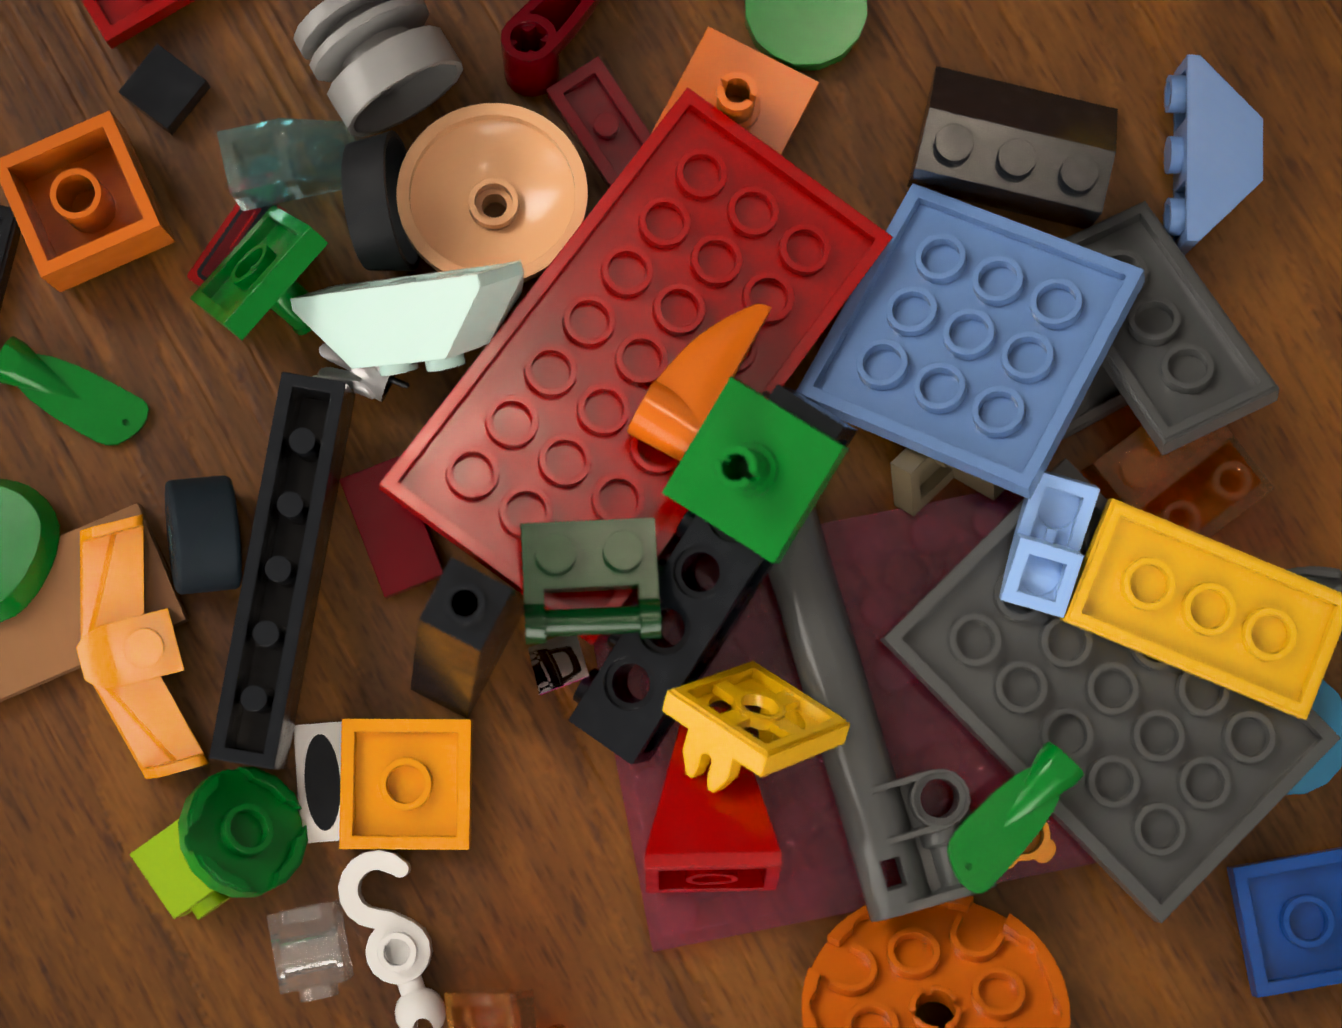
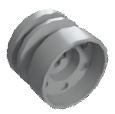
M324 0L312 9L298 25L293 39L304 59L311 60L309 66L317 80L332 82L327 95L351 136L364 137L380 133L405 122L441 98L460 77L463 71L462 63L441 28L431 25L424 26L429 16V11L423 0Z

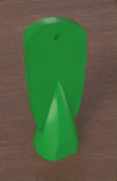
M15 336L10 337L0 351V383L17 386L29 400L49 415L98 443L107 446L124 443L136 435L148 420L150 409L143 399L80 366L52 356L36 354L24 341Z
M1047 741L1038 751L1030 767L1015 774L993 791L953 832L947 845L948 860L955 877L967 890L976 894L989 890L1038 835L1053 813L1061 793L1075 786L1085 775L1081 768L1059 747Z

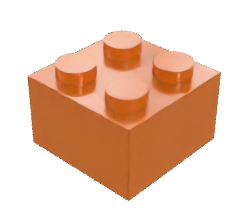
M110 110L0 158V184L40 277L60 293L176 242L129 134Z

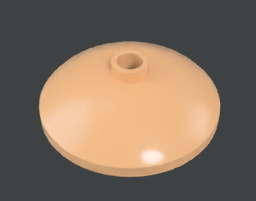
M482 103L466 106L442 116L417 137L401 164L396 188V200L399 217L407 239L419 256L436 271L441 272L521 261L524 283L543 274L585 220L588 205V184L583 162L578 151L565 133L544 116L520 106L504 103ZM491 203H500L506 207L504 214L496 218L487 216L483 211Z

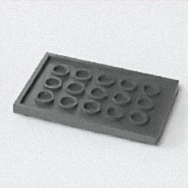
M1066 458L1050 471L1090 483ZM1100 492L1080 550L1084 557L1107 502V499ZM1023 498L880 641L1012 776L1030 767L1038 751L1047 741L1059 747L1071 758L1085 775L1075 786L1061 793L1051 816L1154 922L1162 923L1341 737L1312 708L1307 720L1298 719L1059 620L1060 617L1000 600L999 595L1024 501Z

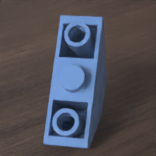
M1187 54L1174 72V75L1167 76L1164 89L1165 112L1174 113V136L1167 137L1164 147V170L1166 174H1173V198L1168 197L1166 199L1163 227L1170 236H1173V241L1183 255H1186L1263 181V118L1201 55Z

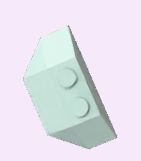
M521 261L334 285L290 298L293 312L352 369L379 366L381 376H391L418 369V362L425 361L427 372H434L465 364L463 353L488 345L522 294L524 273Z

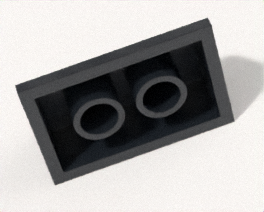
M936 66L907 187H911L912 183L952 198L1086 229L1095 223L1103 211L1116 155L1118 109Z

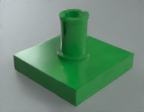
M272 205L190 299L241 340L247 336L270 309L293 327L292 329L298 335H305L312 329L293 312L290 298L309 293L296 279L327 246L328 242L308 224Z
M730 377L662 493L773 564H780L849 448L742 381Z

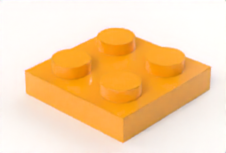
M342 719L339 849L470 850L473 720Z

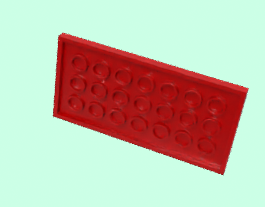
M687 87L380 482L379 490L522 595H524L521 523L655 518L658 557L676 533L677 527L688 509L662 493L680 461L627 433L633 416L652 383L659 378L668 365L688 344L708 328L751 305L765 304L772 307L734 378L761 394L764 391L772 393L777 384L784 386L893 237ZM634 589L544 593L545 610L621 607ZM601 634L578 636L593 646Z

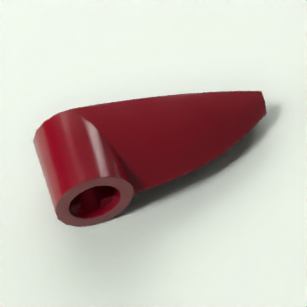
M530 0L506 23L501 32L500 40L504 76L507 85L514 92L523 96L536 97L546 94V89L559 80V54L575 38L601 0Z

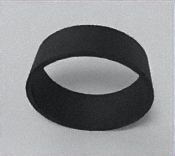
M393 130L349 143L345 146L342 155L341 186L347 226L357 257L363 267L369 271H415L421 259L407 239L398 213L396 200L397 181L401 164L407 151L401 138Z

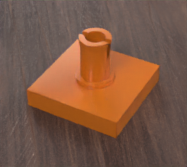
M708 26L653 131L688 87L783 156L818 89L819 82Z

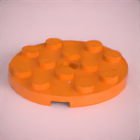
M966 896L876 922H871L866 905L848 915L827 935V942L817 955L812 967L808 968L802 992L801 1024L802 1028H939L938 1026L928 1025L919 1017H916V1011L920 1006L928 1002L944 1004L952 1012L953 1019L945 1025V1028H1070L1071 1016L1068 992L1062 973L1054 957L1039 937L1012 914L1009 913L1006 918L991 909L973 903L974 896Z

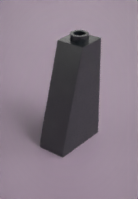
M451 557L418 620L411 690L468 719L524 612V602L514 589ZM475 595H477L479 600L477 611L469 617H464Z

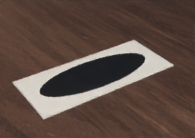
M342 721L294 725L298 801L302 808L299 810V814L302 819V827L307 825L308 843L339 841Z

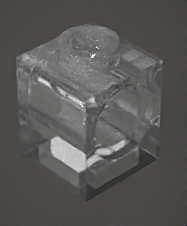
M340 899L277 911L267 915L280 994L299 991L300 1002L338 995V983L347 981L354 976Z

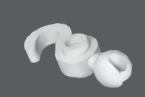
M384 849L364 852L352 859L341 874L338 885L340 904L347 916L356 923L375 929L369 936L365 949L367 963L373 974L382 981L398 986L401 997L396 1003L394 1012L399 1028H418V1019L422 1018L429 1020L433 1028H441L446 1018L445 1003L437 992L425 987L421 975L430 964L433 953L430 935L425 927L412 918L394 910L371 906L364 900L361 893L362 880L367 873L373 870H381L401 878L410 873L411 865L396 852Z

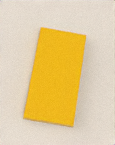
M1110 498L1107 499L1081 564L1064 618L1060 617L1059 620L1293 717L1307 720L1342 632V593L1124 502Z

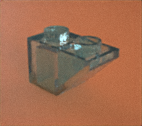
M278 118L217 132L229 193L242 211L342 190L341 162L343 151L347 144L356 141L355 136H351L343 121Z

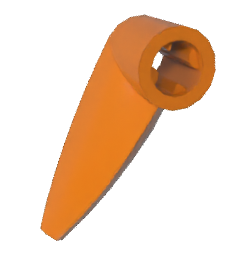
M765 304L751 305L719 321L696 337L676 356L659 378L652 383L633 416L627 433L668 456L681 461L730 377L734 378L772 307Z

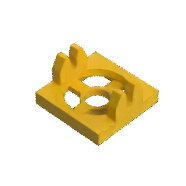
M750 661L668 690L662 708L664 713L688 728L683 747L686 774L691 778L703 774L711 758L707 789L713 793L727 787L738 776L741 764L758 776L764 777L844 744L850 727V723L846 719L755 661ZM723 700L731 705L732 709L720 714L709 707V705L715 701ZM752 705L761 707L760 713H754L746 709L744 706ZM744 728L758 729L759 739L744 730Z

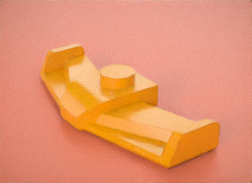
M144 514L81 530V641L76 649L85 681L94 686L146 779L164 777L209 764L208 758L162 676L185 670L169 608L145 613Z

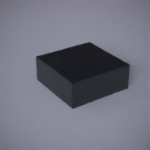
M156 44L118 92L127 102L173 135L211 87L204 78L159 44Z

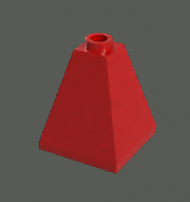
M709 706L720 714L727 712V709L723 707ZM680 723L644 854L646 893L776 890L782 867L781 850L754 772L741 764L738 776L727 787L715 793L707 789L711 758L703 774L694 778L686 774L683 747L688 728Z

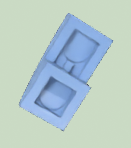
M1045 471L1031 499L1024 497L999 595L1000 600L1064 618L1084 558L1080 550L1100 488L1087 482Z

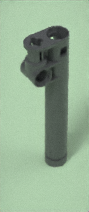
M814 506L780 564H773L768 575L803 693L850 723L845 743L821 754L871 922H876L976 894L967 890L959 883L952 871L947 855L948 840L953 832L972 813L970 791L963 778L957 773L944 768L922 770L899 778L896 777L816 506ZM933 779L944 781L953 792L952 807L946 814L940 817L930 816L921 805L920 795L922 789ZM894 858L901 883L887 887L880 862ZM997 882L991 888L997 886Z

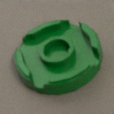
M744 0L745 26L754 46L764 55L767 54L770 58L796 71H819L840 62L858 42L868 16L867 0Z
M238 767L237 769L222 770L209 776L185 799L178 821L179 843L190 870L209 889L232 898L258 897L287 882L301 865L308 843L307 825L302 827V819L298 812L302 808L296 795L277 776L256 767Z

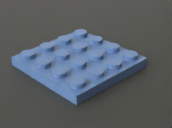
M912 183L886 230L893 238L847 299L796 391L842 421L1031 499L1145 282L1144 269Z

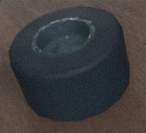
M222 475L167 481L165 484V515L170 565L175 590L179 594H192L239 588L242 579L241 540L237 504L231 479Z

